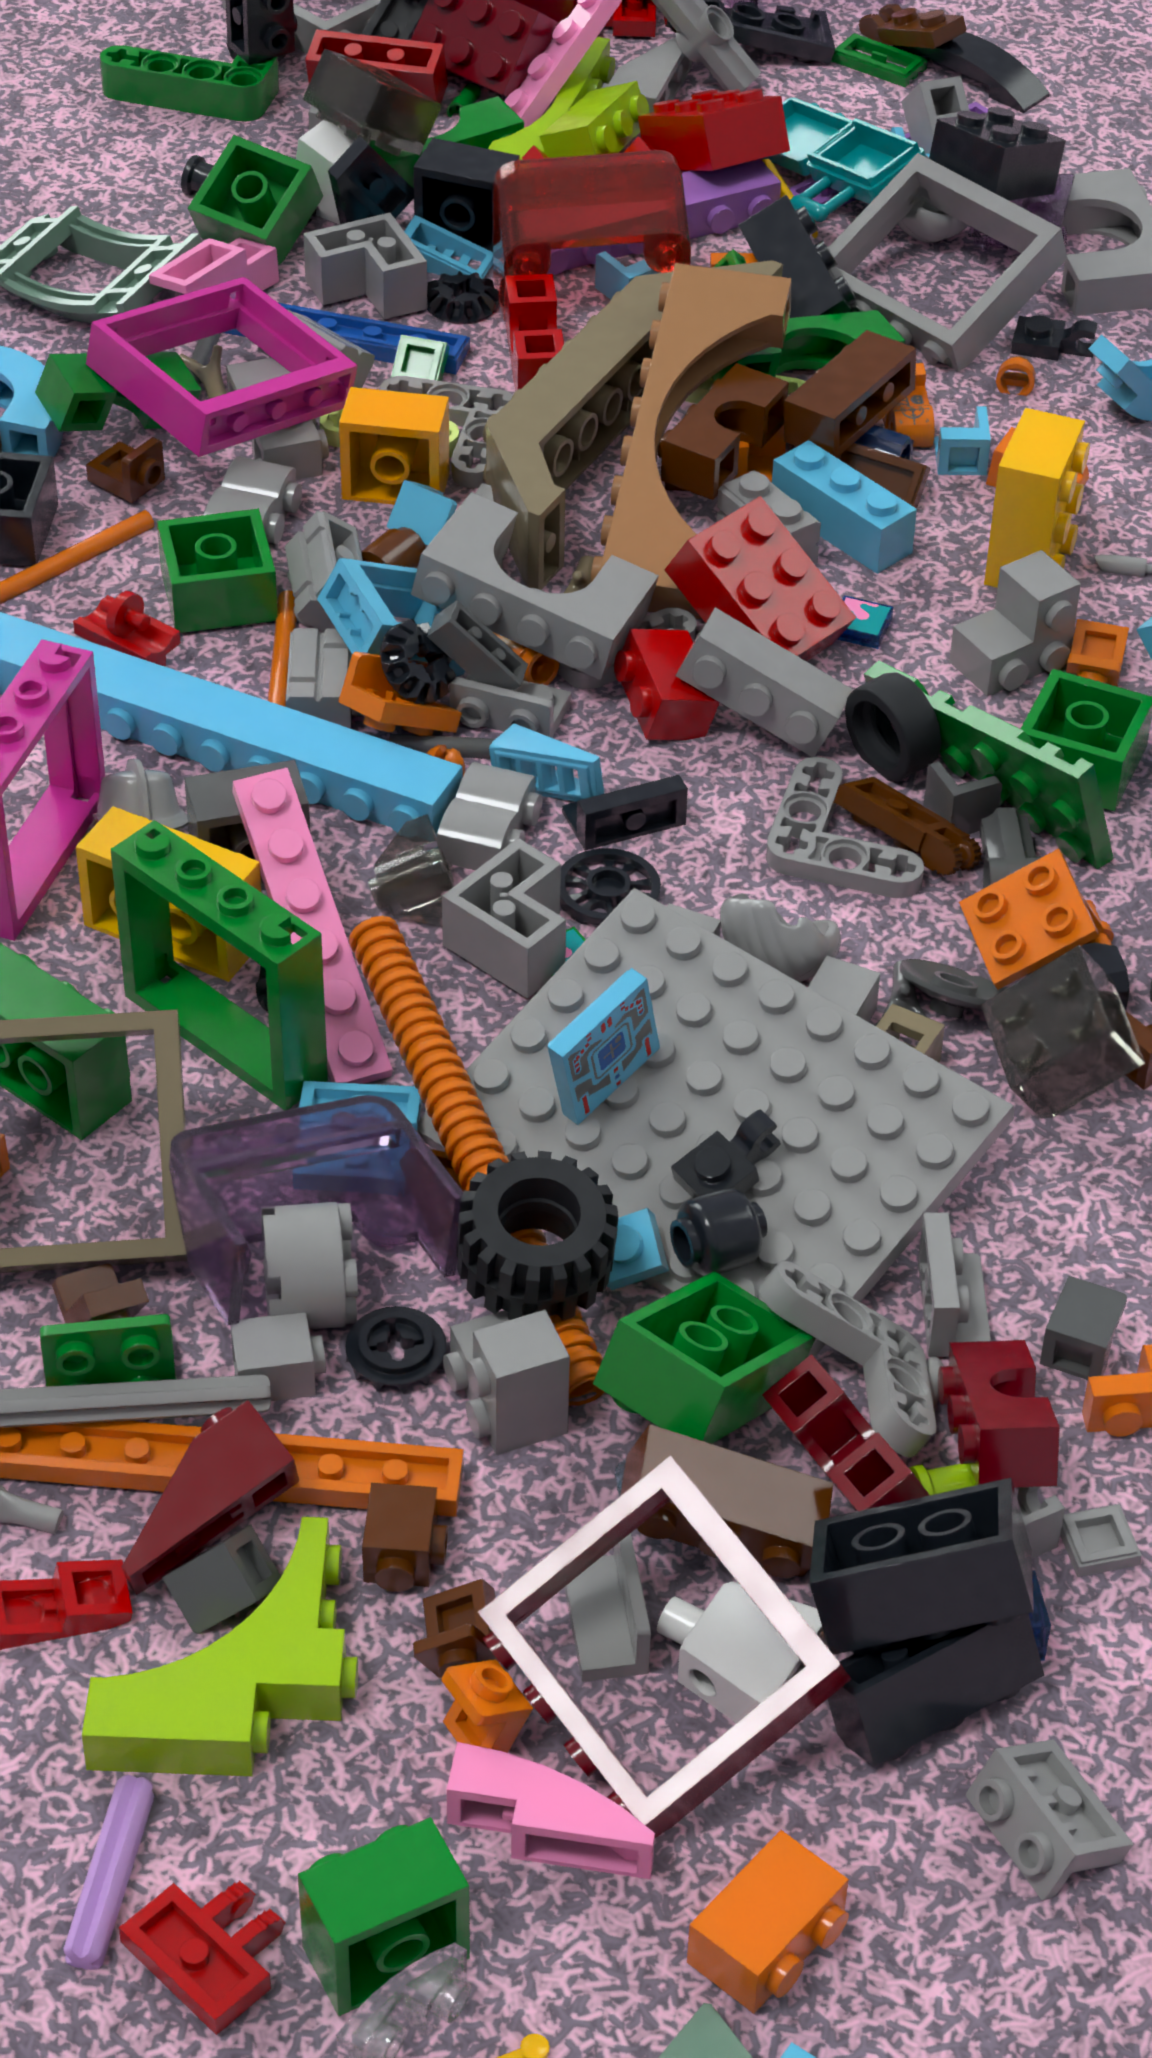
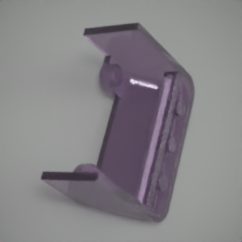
M371 1095L341 1099L192 1128L178 1133L171 1141L169 1170L188 1265L227 1326L237 1324L240 1321L244 1275L249 1271L251 1263V1250L247 1244L262 1241L261 1207L337 1202V1204L350 1203L352 1222L366 1239L386 1248L418 1241L444 1278L454 1276L456 1273L458 1222L463 1191L400 1108L388 1099Z

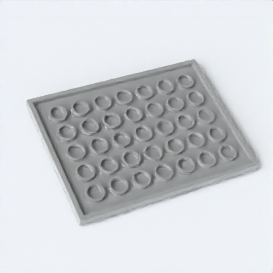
M635 888L466 1069L471 1084L476 1089L477 1098L481 1100L484 1112L487 1113L491 1126L497 1134L498 1141L503 1146L504 1155L508 1157L509 1161H511L512 1153L525 1151L527 1158L537 1157L538 1151L552 1152L551 1159L560 1161L566 1155L578 1160L577 1168L582 1171L590 1167L599 1175L598 1185H608L613 1194L612 1205L617 1206L619 1217L648 1208L655 1214L669 1271L643 1281L665 1295L703 1277L695 1272L692 1267L686 1268L681 1264L671 1243L670 1225L672 1221L676 1220L681 1204L686 1200L693 1199L675 1181L671 1166L717 1130L728 1141H731L741 1123L753 1112L761 1109L776 1123L777 1128L772 1133L781 1143L772 1154L754 1164L760 1181L743 1193L750 1202L759 1204L766 1217L768 1230L767 1235L762 1238L761 1252L754 1263L721 1273L720 1275L764 1302L759 1292L760 1284L779 1262L789 1261L861 1302L921 1231L924 1213H936L1014 1119V1105ZM633 968L647 978L660 1049L577 1125L563 1115L547 1048L548 1043L627 970ZM426 1112L418 1122V1139L436 1150L445 1152V1147L440 1142L438 1132L433 1127L432 1118ZM816 1338L808 1356L812 1354L815 1357L824 1347L825 1343Z

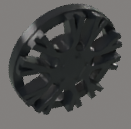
M614 848L584 851L571 857L561 867L560 906L563 911L571 914V918L578 923L584 924L586 922L600 925L633 888L637 890H651L650 893H642L659 901L660 878L655 868L647 860L629 851ZM602 861L604 865L592 871L586 866V864ZM616 862L624 864L622 869L614 866ZM639 870L647 879L631 881L629 875ZM574 872V873H576V874H578V875H580V876L586 878V880H584V879H582V878H579V877H576V876H573V875H571V874ZM566 887L580 888L584 891L569 895ZM588 900V902L584 905H579L580 903ZM601 908L604 909L607 913H601L592 910Z

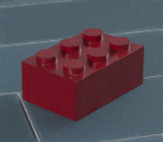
M428 0L411 40L444 44L447 71L507 98L511 92L521 86L528 75L527 71L531 62L538 55L544 53L553 40L552 34L559 22L514 0Z

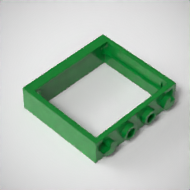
M155 820L111 848L125 997L145 1011L178 1010L180 1036L284 1111L289 1110L300 1102L304 1081L327 1082L322 934ZM169 902L266 969L269 1027L174 961ZM293 932L302 937L295 944L291 943V934ZM165 976L171 978V980H169L165 984L162 981H160Z

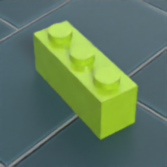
M637 81L589 91L540 135L545 154L560 167L575 174L603 168L640 133L638 116L650 113L648 101L641 94Z

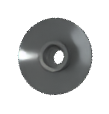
M905 959L899 967L900 973L912 985L932 997L929 1008L948 1017L962 1018L965 1008L995 1009L1006 1007L1011 1000L1010 993L1004 988L998 990L992 981L981 976H971L965 970L927 960Z

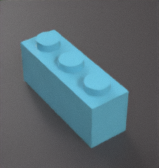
M809 440L773 460L772 483L791 499L796 500L804 511H807L821 522L820 537L877 574L912 554L917 513L915 507Z

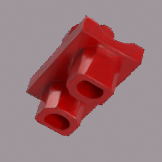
M124 591L116 598L107 595L90 615L78 617L73 621L74 634L92 643L164 667L166 666V654L181 643L180 631L145 614L143 598L132 591Z

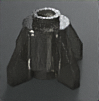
M428 814L407 821L375 862L374 870L376 876L369 878L368 884L379 910L389 908L393 917L442 927V895L455 886L452 873L455 872L451 862H447L440 846L427 850L425 845L438 841Z

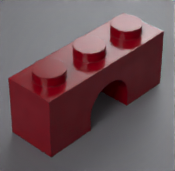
M1025 1340L949 1342V1366H940L938 1369L940 1404L948 1405L949 1430L951 1434H958L960 1463L970 1464L977 1485L1012 1478L1014 1488L1057 1486L1060 1426L1048 1397H1035L1036 1366Z
M812 1354L762 1394L786 1427L856 1512L930 1496L914 1473L880 1433H875L845 1392Z

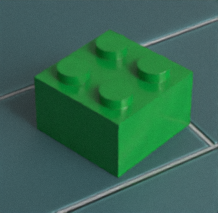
M233 135L188 206V211L202 239L211 238L230 244L241 237L276 247L278 265H280L319 205L323 194L311 165Z
M259 508L157 521L160 567L175 629L179 630L180 633L276 621L278 616L276 571Z
M1052 668L1021 729L1027 733L1035 747L1039 749L1047 742L1061 748L1065 755L1063 759L1067 763L1074 765L1080 758L1093 763L1103 808L1115 811L1147 747L1152 720V696Z
M431 1817L411 1826L398 1825L392 1827L371 1843L345 1854L333 1853L326 1855L313 1863L309 1869L298 1873L302 1947L338 2017L470 1959L469 1884Z

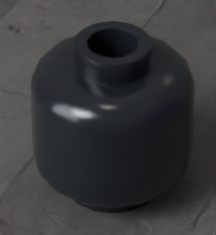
M731 1187L683 1202L677 1212L676 1220L672 1221L670 1225V1237L674 1252L681 1264L686 1268L692 1267L695 1272L705 1276L711 1272L721 1274L754 1263L761 1252L762 1238L767 1235L768 1228L765 1214L759 1204L750 1202L742 1192Z

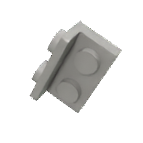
M469 674L466 679L455 677L449 685L450 707L462 712L460 722L471 728L483 726L504 732L515 723L553 738L571 705L570 691L524 680L521 686L514 691L477 682Z
M924 1213L918 1269L928 1357H949V1342L991 1341L981 1258L976 1253H963L962 1238L951 1237L949 1213Z
M1054 1739L996 1748L966 1792L967 1799L1041 1900L1056 1896L1073 1872L1121 1863L1134 1845Z

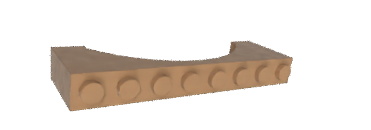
M675 263L670 283L662 282L658 310L663 312L661 320H653L651 325L649 349L654 351L652 359L644 358L642 362L640 388H644L642 397L634 396L632 402L630 426L635 428L633 436L625 435L623 439L620 464L625 466L623 476L615 475L613 479L611 505H614L615 509L613 516H604L601 529V545L605 546L603 556L594 557L590 583L610 556L614 555L659 575L648 612H657L666 608H680L693 614L696 619H702L664 571L686 541L695 536L696 533L680 516L662 484L656 463L658 446L676 411L688 396L706 380L723 368L748 355L769 347L783 348L791 312V278Z

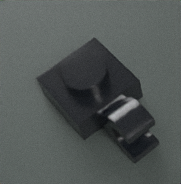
M1040 315L1032 317L1019 316L1012 340L1011 354L1058 361L1060 353L1093 358L1094 354L1088 349L1093 343H1084L1079 339H1095L1097 323L1090 320H1080L1075 322L1070 328L1065 329L1066 321L1054 320Z
M759 1109L741 1123L731 1141H728L717 1130L671 1166L675 1181L692 1198L731 1187L745 1193L760 1181L754 1164L768 1157L781 1145L780 1140L772 1133L777 1128L776 1123Z

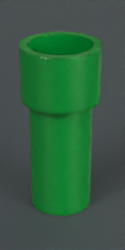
M466 84L461 93L451 101L447 107L448 117H452L453 113L459 114V107L473 104L481 95V89L477 84Z

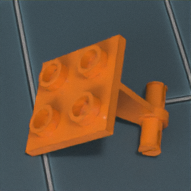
M1059 848L959 901L992 982L998 990L1084 944L1101 943L1112 945L1114 938L1110 925L1105 921H1101L1093 901L1085 900L1080 893Z

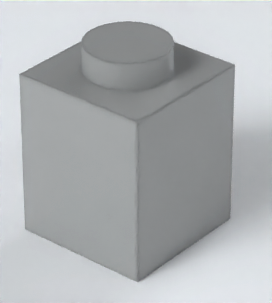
M306 1313L263 1316L230 1321L235 1376L257 1374L268 1376L271 1387V1401L316 1396L315 1374L326 1373L325 1352L322 1335L310 1336Z

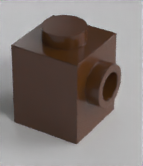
M371 1483L362 1543L363 1582L376 1583L379 1587L392 1592H403L409 1590L412 1586H430L432 1565H445L448 1526L437 1525V1487Z

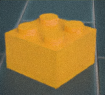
M350 387L339 421L342 499L395 505L404 480L427 485L444 493L450 474L449 397Z

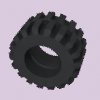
M525 1151L512 1153L511 1161L508 1163H504L498 1158L487 1165V1175L477 1172L470 1180L469 1191L463 1192L460 1201L456 1257H458L457 1270L460 1279H467L466 1290L474 1299L485 1297L484 1308L494 1314H497L501 1309L509 1312L508 1320L546 1310L549 1317L558 1315L564 1321L575 1316L577 1305L585 1310L596 1302L597 1292L603 1293L609 1283L618 1231V1208L616 1205H612L613 1194L608 1185H598L599 1175L590 1167L582 1171L577 1168L578 1160L566 1155L560 1161L551 1159L552 1152L538 1151L537 1157L527 1158ZM524 1229H540L559 1236L563 1241L551 1245H531L517 1240L510 1234Z

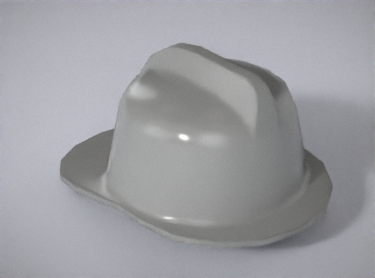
M128 759L125 771L109 774L103 778L100 786L97 813L93 814V817L98 822L114 806L135 815L143 816L151 821L155 820L175 830L189 825L187 814L179 807L173 781L168 773L144 769L139 759Z

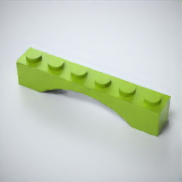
M597 37L556 95L554 103L543 116L530 126L512 135L492 141L488 148L490 150L520 155L519 208L528 206L538 197L537 194L539 193L528 180L533 173L521 158L533 145L545 154L540 135L589 91L601 89L603 83L609 84L615 72V58L610 57V39Z

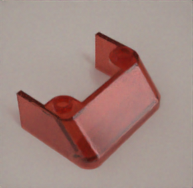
M653 150L517 160L506 163L495 174L493 181V279L496 289L499 290V303L504 321L505 276L547 274L551 266V250L643 243L645 261L654 271L660 273L673 272L675 263L686 265L691 263V244L683 176L678 160L667 151Z

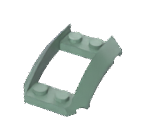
M71 206L58 218H50L48 213L30 219L0 245V286L20 299L53 314L92 324L96 320L153 304V298L164 288L150 284L149 275L202 243L199 233H192L182 243H173L170 235H144L121 231L98 223L82 215L78 206ZM59 245L73 253L125 269L100 293L66 291L29 278L32 275V269L36 265L58 252Z

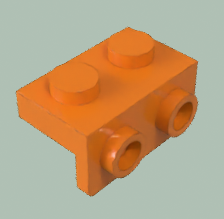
M357 651L352 654L338 702L365 715L363 721L365 725L385 732H394L396 725H400L405 731L419 736L433 735L434 730L456 733L462 712L439 701L421 705L404 699L388 682L382 668L380 655ZM408 660L409 663L416 662V664H422L424 667L428 665L427 662Z

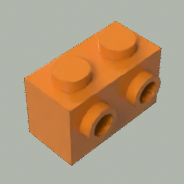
M780 1830L689 1924L687 1963L755 2014L772 1994L777 1998H781L793 1987L803 1970V1961L817 1946L826 1949L839 1937L849 1918V1913L845 1911L849 1879L787 1833Z

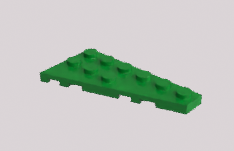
M879 660L864 673L866 683L884 673L897 672L910 678L923 691L934 709L941 732L942 744L940 753L947 767L960 777H963L966 773H969L977 780L996 776L1002 783L1000 805L1006 801L1016 808L1021 816L1027 817L1032 832L1039 834L1043 830L1047 831L1056 838V844L1062 853L1075 863L1084 859L1096 869H1099L1114 859L1093 763L1082 758L1074 765L1067 763L1063 759L1065 755L1061 748L1047 742L1039 749L1035 747V744L1024 730L972 705L961 711L953 705L955 701L952 695L938 690L933 696H930L917 678Z

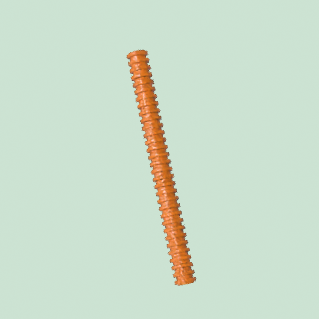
M388 916L371 917L358 924L350 933L348 940L350 947L355 953L356 960L361 966L362 973L367 979L368 986L371 992H373L377 1005L380 1006V1011L386 1020L387 1027L390 1033L393 1034V1040L399 1048L409 1074L412 1075L415 1088L418 1089L421 1101L425 1104L427 1114L432 1118L433 1127L438 1132L441 1144L445 1147L446 1155L452 1161L451 1165L455 1174L458 1175L459 1183L462 1189L469 1191L470 1180L477 1172L487 1175V1165L498 1158L504 1163L510 1161L504 1155L503 1146L498 1141L497 1134L491 1126L487 1113L484 1112L481 1100L477 1098L476 1089L471 1084L470 1077L464 1069L461 1058L457 1055L456 1047L451 1042L449 1032L444 1027L441 1015L438 1014L434 1001L431 1000L430 992L425 987L422 975L418 973V967L412 959L411 952L406 946L396 921ZM524 1229L510 1234L517 1240L527 1244L548 1245L546 1244L545 1235L540 1229ZM576 1306L575 1316L564 1321L558 1315L550 1316L570 1356L568 1406H580L590 1403L605 1393L593 1384L603 1357L601 1353L597 1352L594 1338L589 1336V1328L586 1322L582 1320L583 1317L578 1306ZM596 1392V1395L586 1400L570 1401L572 1398Z

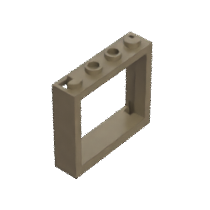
M178 1010L0 1020V1044L154 1035L165 1238L0 1248V1273L88 1268L103 1264L118 1266L193 1261Z

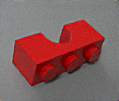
M553 274L505 276V326L515 391L520 388L522 389L537 374L539 368L543 364H547L564 345L562 329H557V297Z

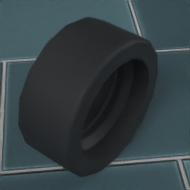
M897 672L884 673L855 688L849 694L845 706V717L852 743L860 757L888 781H901L926 768L928 764H932L939 757L942 741L940 725L936 714L923 691L910 678Z

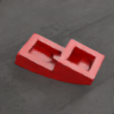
M123 1560L57 1562L52 1579L1 1580L0 1650L108 1630L131 1621L133 1611L126 1576L122 1569Z

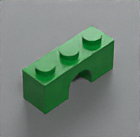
M158 352L145 356L194 397L199 399L202 389L177 352ZM87 353L49 354L35 393L59 432L103 430L113 404L131 411L139 419L144 429L163 428L87 366Z

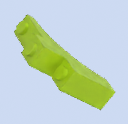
M301 1518L298 1539L291 1559L281 1578L252 1614L228 1634L183 1659L157 1668L126 1675L90 1677L82 1730L86 1770L253 1777L255 1753L268 1754L271 1719L341 1721L343 1698H356L358 1657L346 1656L345 1629H336V1600L326 1599L327 1585H340L342 1565L341 1545H330L328 1518Z

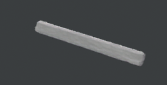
M257 1374L0 1389V1428L212 1416L226 1407H231L234 1410L247 1400H249L258 1413H265L270 1410L271 1387L268 1376Z

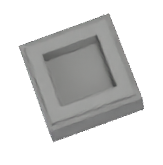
M1120 1504L1064 1514L1060 1536L1077 1577L1140 1565L1142 1555Z

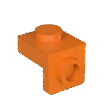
M1077 619L1066 672L1118 687L1129 627Z
M1152 1344L1142 1345L1137 1373L1088 1377L1082 1409L1087 1432L1106 1431L1112 1436L1122 1437L1131 1435L1140 1428H1152Z
M496 1659L448 1667L441 1681L455 1700L443 1720L444 1725L457 1742L508 1753L533 1707L515 1685L509 1673L502 1668Z

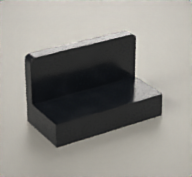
M675 775L565 804L562 806V813L586 851L686 825L688 788L681 776Z

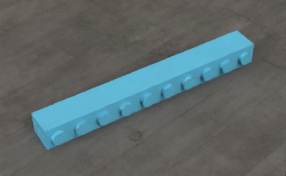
M0 612L1 695H3L41 639L93 651L101 729L106 730L117 739L125 740L130 738L153 746L161 754L167 756L177 754L200 762L205 768L214 772L295 760L309 804L320 803L344 811L347 816L354 820L363 821L367 819L391 827L401 836H417L432 842L437 837V832L447 807L456 797L463 778V766Z

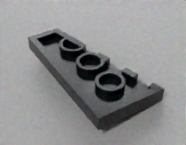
M704 0L708 6L715 5L727 14L733 25V37L739 44L752 46L756 51L767 55H774L776 52L793 55L795 59L803 63L814 61L831 63L835 45L826 11L812 10L810 17L796 16V11L793 7L777 5L775 13L763 12L753 2L738 1L732 8H726L720 0ZM664 16L665 26L676 33L677 31Z

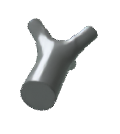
M903 960L897 961L893 966L892 993L884 1014L893 1003L927 1017L920 1007L915 986L899 971Z

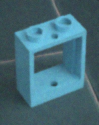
M346 558L338 559L317 600L352 654L357 651L380 655L381 643L387 631L393 626L402 623L397 622L394 617L413 619L416 624L429 622L431 627L435 615L444 610L411 595L417 568ZM417 654L410 659L427 662L425 657H418ZM454 660L450 662L449 667L454 671L456 677L464 675V669Z

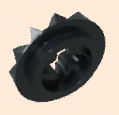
M459 270L457 275L452 276L443 273L440 275L439 280L428 282L427 310L430 314L441 320L452 323L476 322L489 317L498 308L499 290L494 288L493 280L488 278L481 279L477 272L471 275H464Z
M409 619L393 626L385 634L380 649L382 668L390 685L404 699L415 704H432L450 693L448 685L456 677L454 671L449 667L452 659L427 637L430 630L429 622L415 624ZM417 654L418 657H425L428 665L424 667L422 664H416V662L409 663L408 660Z
M398 1306L377 1309L361 1317L351 1327L345 1344L346 1362L351 1364L356 1380L364 1378L370 1380L377 1392L385 1385H397L404 1394L409 1384L418 1381L428 1385L432 1373L436 1369H443V1356L446 1352L445 1334L440 1325L422 1311ZM390 1335H395L396 1341L400 1342L402 1349H405L402 1361L392 1359L391 1354L387 1352Z

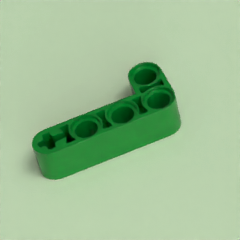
M124 45L108 47L99 56L102 91L106 97L113 100L247 122L261 118L279 92L278 57L248 65L238 55L232 63Z

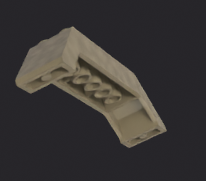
M773 260L711 267L782 277L783 264ZM673 272L635 276L621 291L613 295L611 301L597 315H593L588 320L586 326L573 339L567 340L562 349L547 364H543L537 374L522 389L516 390L511 400L497 414H492L485 424L483 440L486 442V465L483 471V480L487 485H491L494 502L518 512L508 548L526 587L542 590L563 568L565 492L630 425V414L634 396L642 397L644 388H640L642 362L644 358L652 359L654 351L649 349L651 325L653 320H661L663 312L658 310L662 282L670 283Z

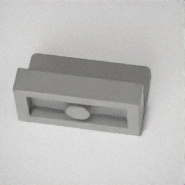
M630 1533L614 1546V1555L602 1556L564 1587L582 1682L649 1674L651 1630Z

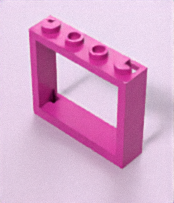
M246 277L237 278L93 321L86 359L87 366L198 457L343 409L349 389L354 387L358 367L356 363ZM233 292H236L235 299L230 297ZM237 329L291 373L199 401L145 356Z
M43 639L38 643L0 697V937L13 941L16 940L95 819L93 814L97 813L100 786L105 777L93 651ZM44 734L50 785L8 846L2 794ZM79 797H80V798L88 799L89 801L86 802V801H82V800H78V799H79Z

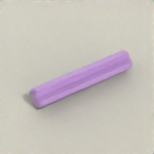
M127 1774L123 1775L116 1782L64 1945L65 1960L70 1966L85 1970H97L103 1965L154 1800L153 1784L145 1777L136 1778Z

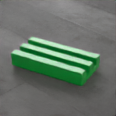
M855 33L835 49L831 60L837 64L902 87L908 86L911 79H916L919 72H924L927 69V59ZM852 48L871 54L872 56L855 51ZM887 60L905 66L906 68L887 62Z

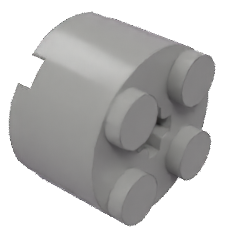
M337 1202L261 1207L262 1241H265L263 1265L268 1316L306 1313L309 1329L345 1327L346 1324H355L357 1322L356 1297H358L356 1260L352 1259L350 1240H353L350 1203L337 1204Z

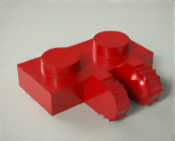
M240 1880L238 1883L234 1882L224 1892L222 1891L204 1907L200 1908L173 1883L119 1927L120 1941L211 2031L218 2035L271 1990L270 1973L254 1957L281 1935L286 1922L269 1908L268 1911L264 1910L262 1914H258L256 1919L251 1920L231 1937L223 1929L235 1919L242 1917L251 1907L256 1894Z

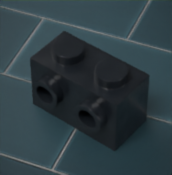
M225 0L227 45L248 65L295 51L294 32L297 31V19L294 14L293 0Z

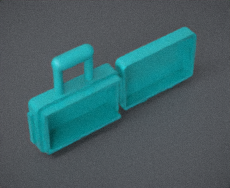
M791 97L782 102L790 151L763 159H770L772 163L803 176L811 174L812 179L816 183L800 195L793 196L791 202L797 210L805 206L815 222H823L830 213L852 197L870 204L917 153L925 157L927 156L924 149L919 147L918 143L857 118L853 120L848 119L842 113H833L820 108L817 103H808ZM828 187L840 192L825 204L812 200Z

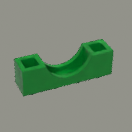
M497 96L459 107V122L448 132L435 137L408 139L396 137L381 130L360 137L414 188L413 166L432 138L488 149L492 141L524 129V121Z
M878 310L789 318L783 348L769 347L748 355L723 368L713 375L712 378L714 381L722 379L736 363L773 377L791 369L818 370L824 367L845 346L851 344L866 330L904 344L905 339Z

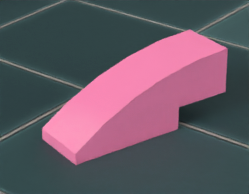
M241 237L230 244L208 238L151 273L149 281L150 284L187 294L237 278L246 277L263 291L279 282L276 247ZM236 292L231 293L230 297L232 299H235Z
M457 1742L447 1785V1824L511 1833V1858L651 1879L655 1833L623 1807L586 1784L545 1765L503 1751Z

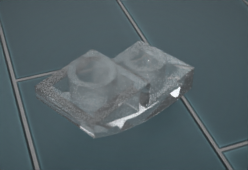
M453 1943L428 1954L389 1979L352 2014L336 2034L338 2058H395L403 2045L407 2028L428 2039L441 2020L449 2024L453 2023L461 2014L471 1993V1983L467 1982V1949Z

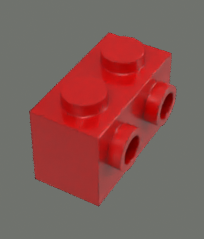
M630 629L622 650H619L616 654L614 661L615 677L621 682L630 702L631 713L637 718L646 740H689L705 737L720 704L717 700L675 676L693 645L688 630Z

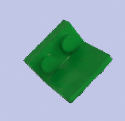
M167 1314L45 1325L40 1328V1344L46 1386L176 1379L170 1316Z

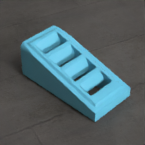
M416 215L404 231L426 259L428 273L437 275L445 273L452 276L457 275L460 270L464 275H471L477 272L480 278L484 279L498 256ZM452 256H458L461 258L459 261L453 259ZM470 260L482 262L477 270L467 266Z
M515 723L497 737L489 747L491 766L536 776V793L542 794V796L577 802L578 800L604 794L600 757ZM573 769L578 770L579 779L574 777Z

